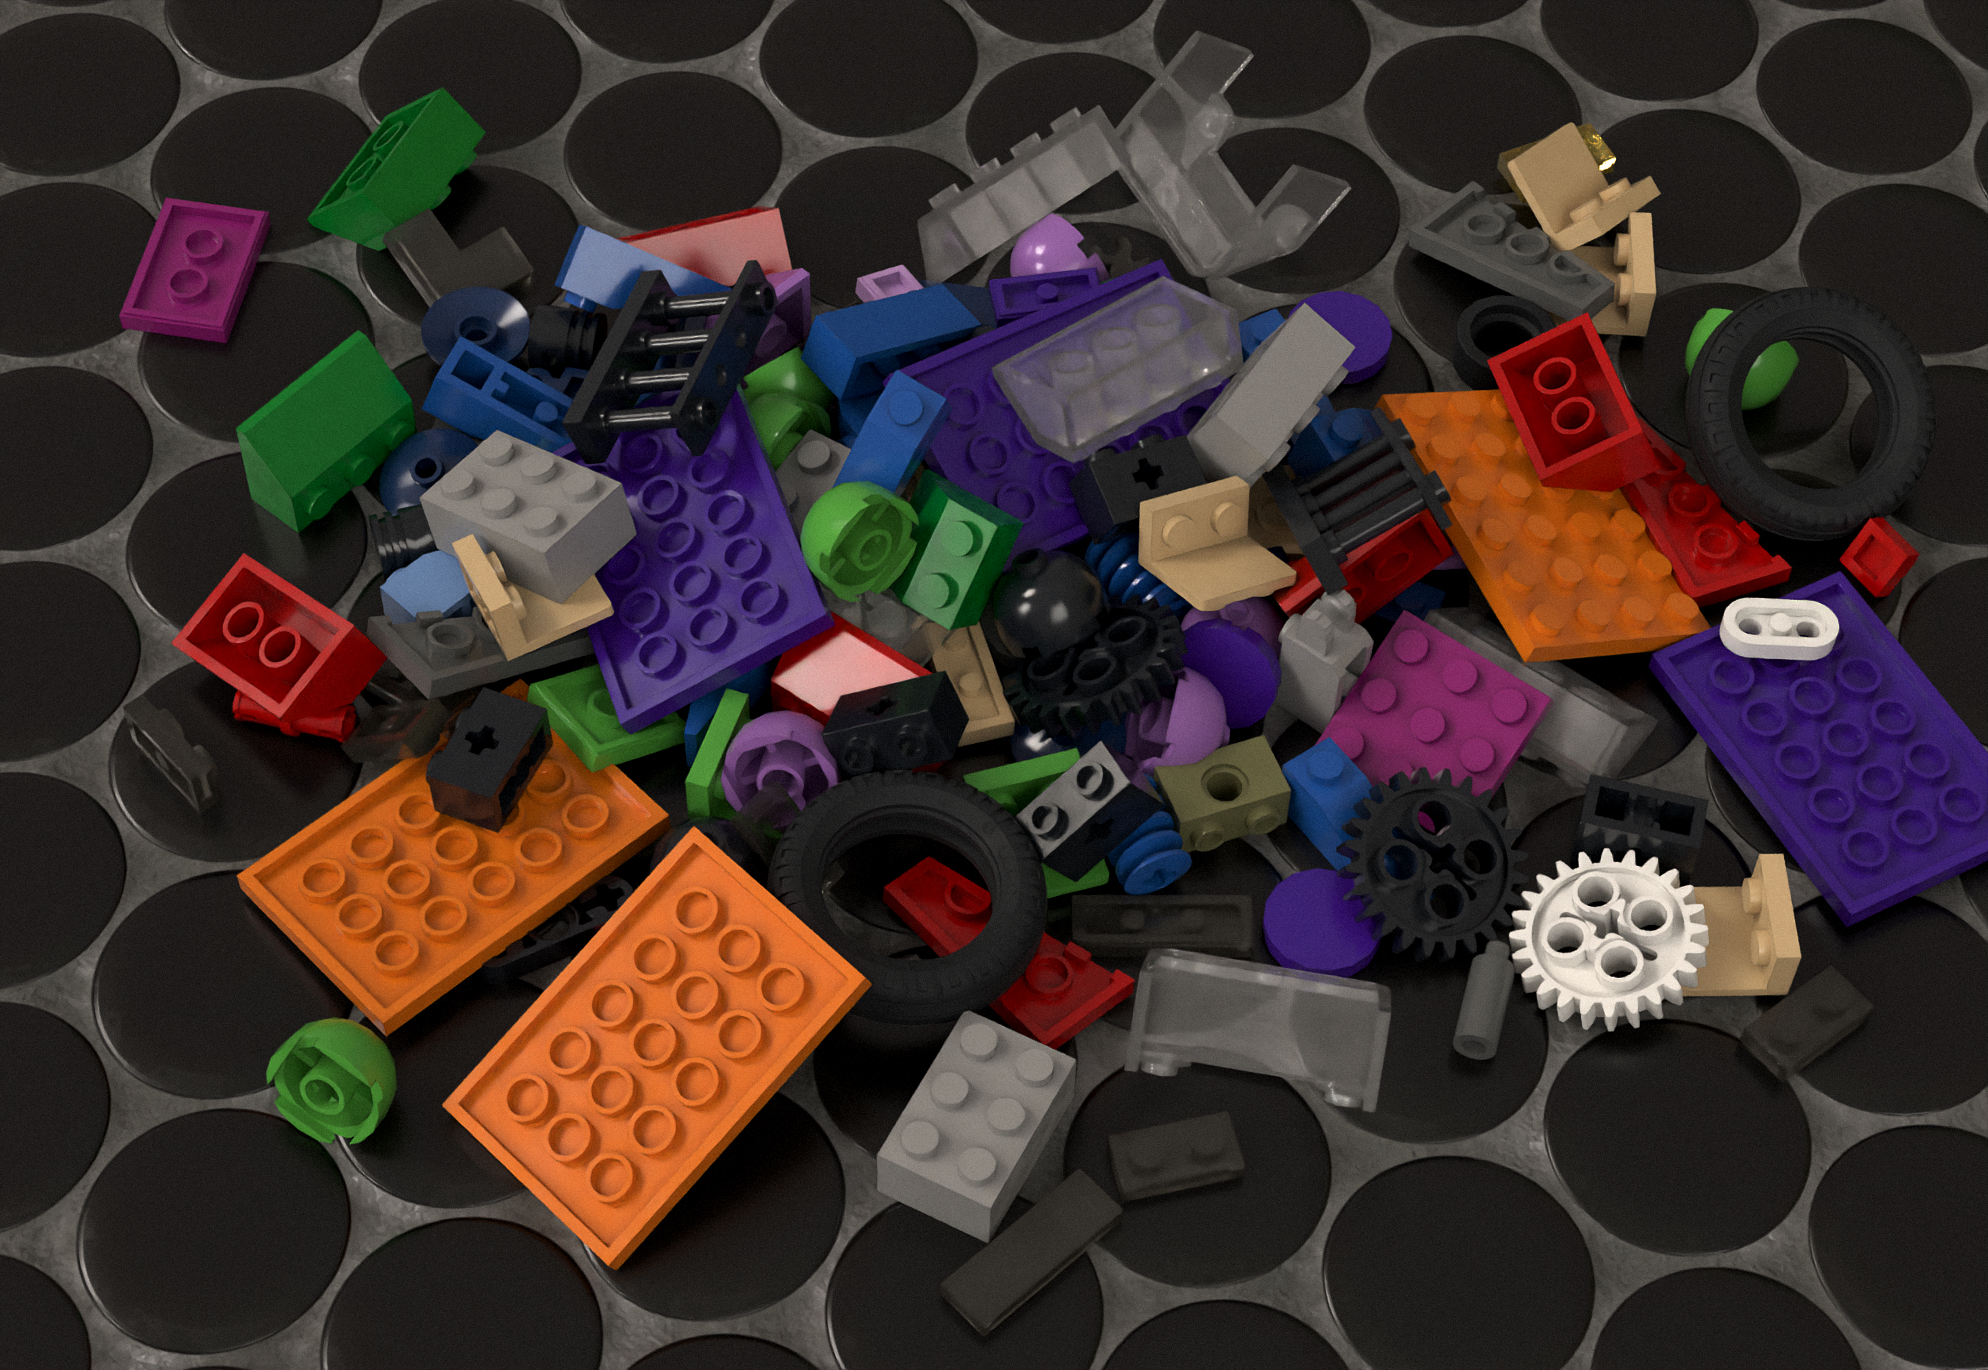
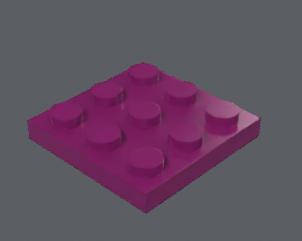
M1403 610L1315 745L1330 737L1368 778L1372 787L1381 781L1389 786V778L1401 771L1410 780L1411 774L1420 767L1427 768L1432 781L1435 774L1447 768L1450 769L1452 786H1455L1465 777L1470 776L1472 777V795L1477 797L1490 789L1493 791V797L1554 702L1551 697L1408 611ZM1418 811V821L1421 828L1434 835L1435 826L1432 819L1427 814Z

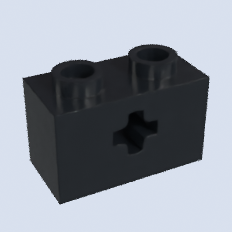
M1158 434L1137 442L1131 447L1130 451L1116 454L1114 448H1108L1088 456L1083 460L1084 468L1068 485L1094 545H1098L1139 532L1140 502L1204 485L1207 482L1186 435L1164 440L1163 435Z
M941 671L841 695L821 736L829 752L835 758L843 780L849 781L853 777L867 773L880 772L883 774L886 770H906L952 759L967 726L969 717L947 672Z
M483 687L472 706L465 707L459 714L454 734L444 750L437 751L429 762L426 782L430 786L435 811L499 833L553 746L547 709Z
M1099 741L1016 815L1015 818L1026 831L1025 835L1031 839L1040 862L1077 883L1165 804L1134 761L1103 741Z
M1590 774L1579 815L1570 861L1579 863V853L1585 852L1592 864L1600 863L1604 848H1609L1613 861L1622 862L1627 852L1634 850L1637 866L1643 867L1648 860L1656 857L1659 862V876L1672 869H1676L1679 871L1680 886H1687L1699 853L1709 800Z

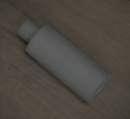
M1500 941L1488 942L1485 953L1476 956L1472 961L1453 1038L1455 1050L1472 1059H1490L1495 1056L1516 971L1513 963L1508 960L1510 947Z

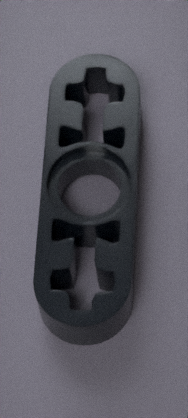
M604 876L531 932L528 931L526 936L529 948H524L522 939L517 940L503 951L506 952V956L498 959L493 956L482 964V967L475 974L485 982L504 984L580 952L634 893L631 885L620 877ZM609 900L613 906H618V908L608 912L604 906H599V903ZM580 909L582 910L583 919H587V923L580 925L577 910ZM552 920L563 921L570 926L563 936L556 939H545L537 934L541 925Z

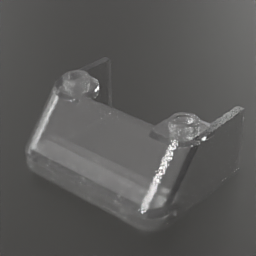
M1196 30L1116 127L1109 143V156L1113 165L1185 269L1195 277L1216 281L1298 250L1349 192L1351 187L1345 180L1293 164L1257 207L1254 206L1217 154V150L1229 137L1234 122L1232 108L1222 94L1254 55L1248 48Z
M1151 948L1139 974L1124 1070L1137 1072L1140 1062H1142L1141 1070L1144 1072L1162 1076H1176L1178 1067L1191 1066L1192 1062L1250 1071L1314 1082L1315 1088L1325 1092L1324 1101L1345 1107H1360L1363 1099V1111L1375 1112L1391 1018V989L1380 984L1182 950Z

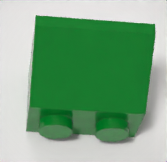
M927 469L923 471L909 501L918 515L919 523L918 526L912 522L910 538L917 542L915 552L904 572L889 588L901 603L948 630L975 626L983 613L1024 522Z

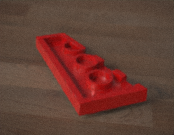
M1639 418V422L1661 469L1619 489L1631 509L1645 522V532L1657 552L1663 554L1672 565L1671 575L1682 593L1691 597L1698 607L1702 608L1787 582L1792 567L1779 554L1772 557L1758 543L1760 535L1745 521L1737 523L1720 506L1721 500L1708 484L1705 486L1698 484L1685 471L1687 463Z
M930 856L884 886L883 901L939 957L951 954L969 944L984 929L992 915V902L990 893ZM1043 932L1039 947L1025 972L1011 988L990 1003L989 1006L1017 1033L1056 1050L1130 996L1134 990L1135 979L1118 969L1114 973L1109 972L1091 961L1092 953L1072 941L1066 946Z

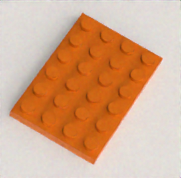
M1500 389L1384 394L1380 397L1373 410L1380 407L1390 423L1398 418L1402 420L1416 445V448L1409 451L1424 475L1435 470L1449 493L1452 501L1442 507L1453 525L1446 528L1445 531L1524 663L1660 651L1711 628L1699 610L1697 603L1691 597L1682 593L1671 575L1672 565L1663 554L1657 552L1645 532V522L1631 509L1619 488L1612 492L1542 486Z
M520 678L500 693L528 702L526 699L529 686ZM454 724L239 873L237 878L241 890L387 1037L480 969L482 964L490 958L498 956L511 943L520 940L528 931L531 932L565 907L568 902H572L580 896L579 894L604 876L609 875L671 829L669 814L614 764L602 770L591 772L551 727L553 746L499 833L437 812L434 809L430 786L426 782V772L432 756L439 750L443 751L453 736Z
M693 826L445 1100L442 1106L603 1262L617 1271L872 986V983Z

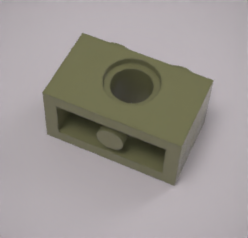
M1264 735L1215 749L1213 753L1196 763L1156 766L1154 768V780L1157 785L1156 793L1162 795L1166 805L1164 812L1171 814L1174 821L1172 830L1180 833L1183 841L1181 849L1184 851H1209L1217 848L1224 841L1248 834L1263 835L1287 822L1291 789ZM1216 798H1225L1230 801H1219Z

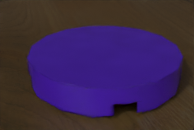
M1343 291L1320 292L1303 299L1290 311L1288 318L1300 306L1306 303L1355 346V349L1342 364L1349 371L1342 384H1354L1370 378L1386 364L1392 343L1390 322L1379 306L1366 298Z
M1221 618L1198 621L1183 631L1186 636L1184 641L1188 648V653L1181 656L1185 664L1184 667L1204 675L1217 688L1224 701L1227 716L1226 724L1230 729L1249 727L1265 717L1278 696L1282 670L1276 653L1259 633L1249 627L1244 631L1237 626H1232L1233 621Z
M1316 868L1294 873L1278 883L1266 901L1263 930L1268 951L1283 968L1305 979L1320 980V976L1330 977L1335 975V980L1351 977L1366 967L1379 949L1381 938L1376 941L1372 939L1373 930L1377 922L1373 918L1359 923L1355 921L1356 915L1364 906L1361 900L1344 901L1342 896L1354 888L1355 885L1352 879L1337 877V871Z

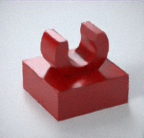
M1877 517L1868 520L1839 561L1877 598L1888 596L1901 578H1904L1917 562L1920 554L1883 517Z

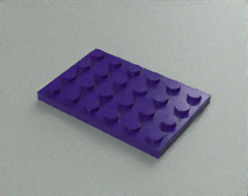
M1162 259L899 370L945 397L952 408V412L924 456L930 470L1024 522L999 578L1012 566V560L1024 551L1033 548H1041L1044 552L1059 551L1090 536L1068 485L1084 468L1083 460L1108 448H1114L1116 454L1130 451L1134 444L1153 435L1161 434L1164 440L1182 435L1187 436L1230 382L1228 375ZM894 372L889 374L882 382L884 387L887 386Z
M740 383L703 456H692L677 428L620 433L605 463L585 464L573 442L552 452L557 456L621 482L637 535L594 574L611 601L614 610L613 615L586 627L620 725L630 735L836 625L820 584L804 561L799 531ZM681 391L662 392L634 408L674 405Z
M1841 571L1778 598L1815 601L1827 606L1836 615L1839 622V631L1831 652L1821 659L1789 660L1749 658L1737 655L1723 644L1720 637L1721 624L1652 654L1648 668L1846 927L1988 861V752ZM1799 635L1800 637H1809L1807 635Z

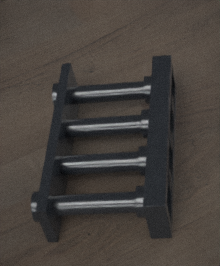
M757 260L746 262L732 291L677 296L672 291L662 270L642 271L562 421L565 430L585 464L605 463L620 433L673 428L679 430L692 456H703L779 303L773 285L768 282ZM719 315L713 328L673 332L680 318ZM700 352L692 367L654 370L660 356ZM681 391L674 405L634 408L641 394Z
M1380 407L1370 413L1382 435L1305 479L1300 474L1290 480L1281 463L1270 472L1266 471L1262 474L1297 543L1327 595L1348 584L1339 567L1340 564L1349 560L1346 554L1423 510L1429 509L1441 530L1453 525L1442 507L1451 502L1452 499L1438 474L1434 470L1424 475L1409 452L1416 448V445L1402 420L1398 418L1390 423Z

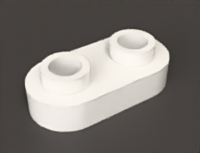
M1742 598L1732 602L1726 608L1720 626V637L1723 644L1730 651L1743 657L1817 660L1831 652L1839 631V622L1832 610L1815 601ZM1799 635H1807L1809 637H1800Z

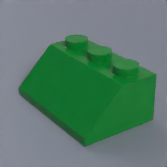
M442 87L386 115L306 220L315 228L377 251H381L398 242L405 246L412 242L424 229L426 224L422 221V218L427 211L436 208L448 197L452 190L448 183L453 176L462 173L476 159L477 153L474 148L486 132Z
M358 330L239 425L236 431L251 499L294 531L300 533L314 520L324 517L331 510L333 504L351 489L364 484L371 477L373 471L387 460L391 452L401 442L417 433L411 397L368 337Z

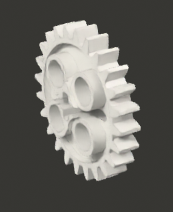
M1604 848L1600 863L1592 864L1585 852H1580L1578 868L1572 870L1567 864L1559 860L1556 862L1557 879L1553 880L1548 876L1538 874L1536 879L1539 894L1529 891L1522 892L1521 897L1524 901V910L1513 911L1512 919L1515 931L1509 933L1511 951L1514 952L1512 959L1516 969L1515 973L1521 974L1523 989L1526 993L1537 991L1539 1008L1543 1010L1557 1002L1558 1018L1561 1022L1569 1019L1575 1011L1581 1013L1582 1027L1586 1030L1593 1024L1596 1016L1604 1017L1606 1027L1611 1032L1614 1031L1619 1016H1626L1634 1028L1640 1026L1639 1012L1647 1009L1657 1019L1663 1018L1661 1003L1663 999L1680 1006L1683 1003L1680 985L1697 987L1698 977L1696 968L1706 967L1707 964L1705 946L1709 945L1708 926L1704 925L1706 921L1703 904H1695L1694 887L1692 885L1680 887L1678 870L1672 869L1659 876L1658 858L1652 857L1643 867L1636 865L1634 850H1629L1622 862H1614L1610 849ZM1595 901L1607 902V904L1600 907L1587 906ZM1646 925L1661 926V928L1654 931L1640 930V928ZM1572 946L1578 948L1571 953L1556 952L1563 947ZM1617 971L1631 972L1630 975L1622 978L1609 976Z

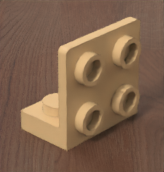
M1572 122L1562 126L1508 162V168L1518 188L1522 191L1542 226L1543 232L1550 236L1553 248L1559 252L1572 250L1605 234L1629 217L1630 212H1636L1661 194L1651 176L1630 185L1625 177L1609 186L1579 131Z
M1630 212L1625 234H1616L1614 247L1578 246L1570 250L1615 283L1614 301L1591 319L1598 334L1646 336L1656 297L1651 213ZM1543 309L1550 315L1556 327L1568 322V320Z
M1238 476L1140 502L1138 563L1198 610L1217 611L1223 609L1226 604L1250 597L1268 596L1274 593L1275 590L1295 585L1297 572L1248 536L1250 485Z
M473 534L451 543L469 593L508 661L586 628L614 613L611 601L594 574L560 605L508 581L496 553L492 551L484 554Z
M1759 854L1752 877L1745 878L1743 886L1694 887L1695 904H1703L1706 921L1704 925L1708 926L1709 945L1705 946L1707 964L1706 967L1696 968L1698 977L1696 988L1680 985L1682 996L1788 995L1801 960V952L1784 855Z

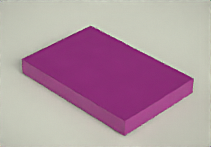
M166 198L119 317L122 328L227 343L271 226L269 212Z

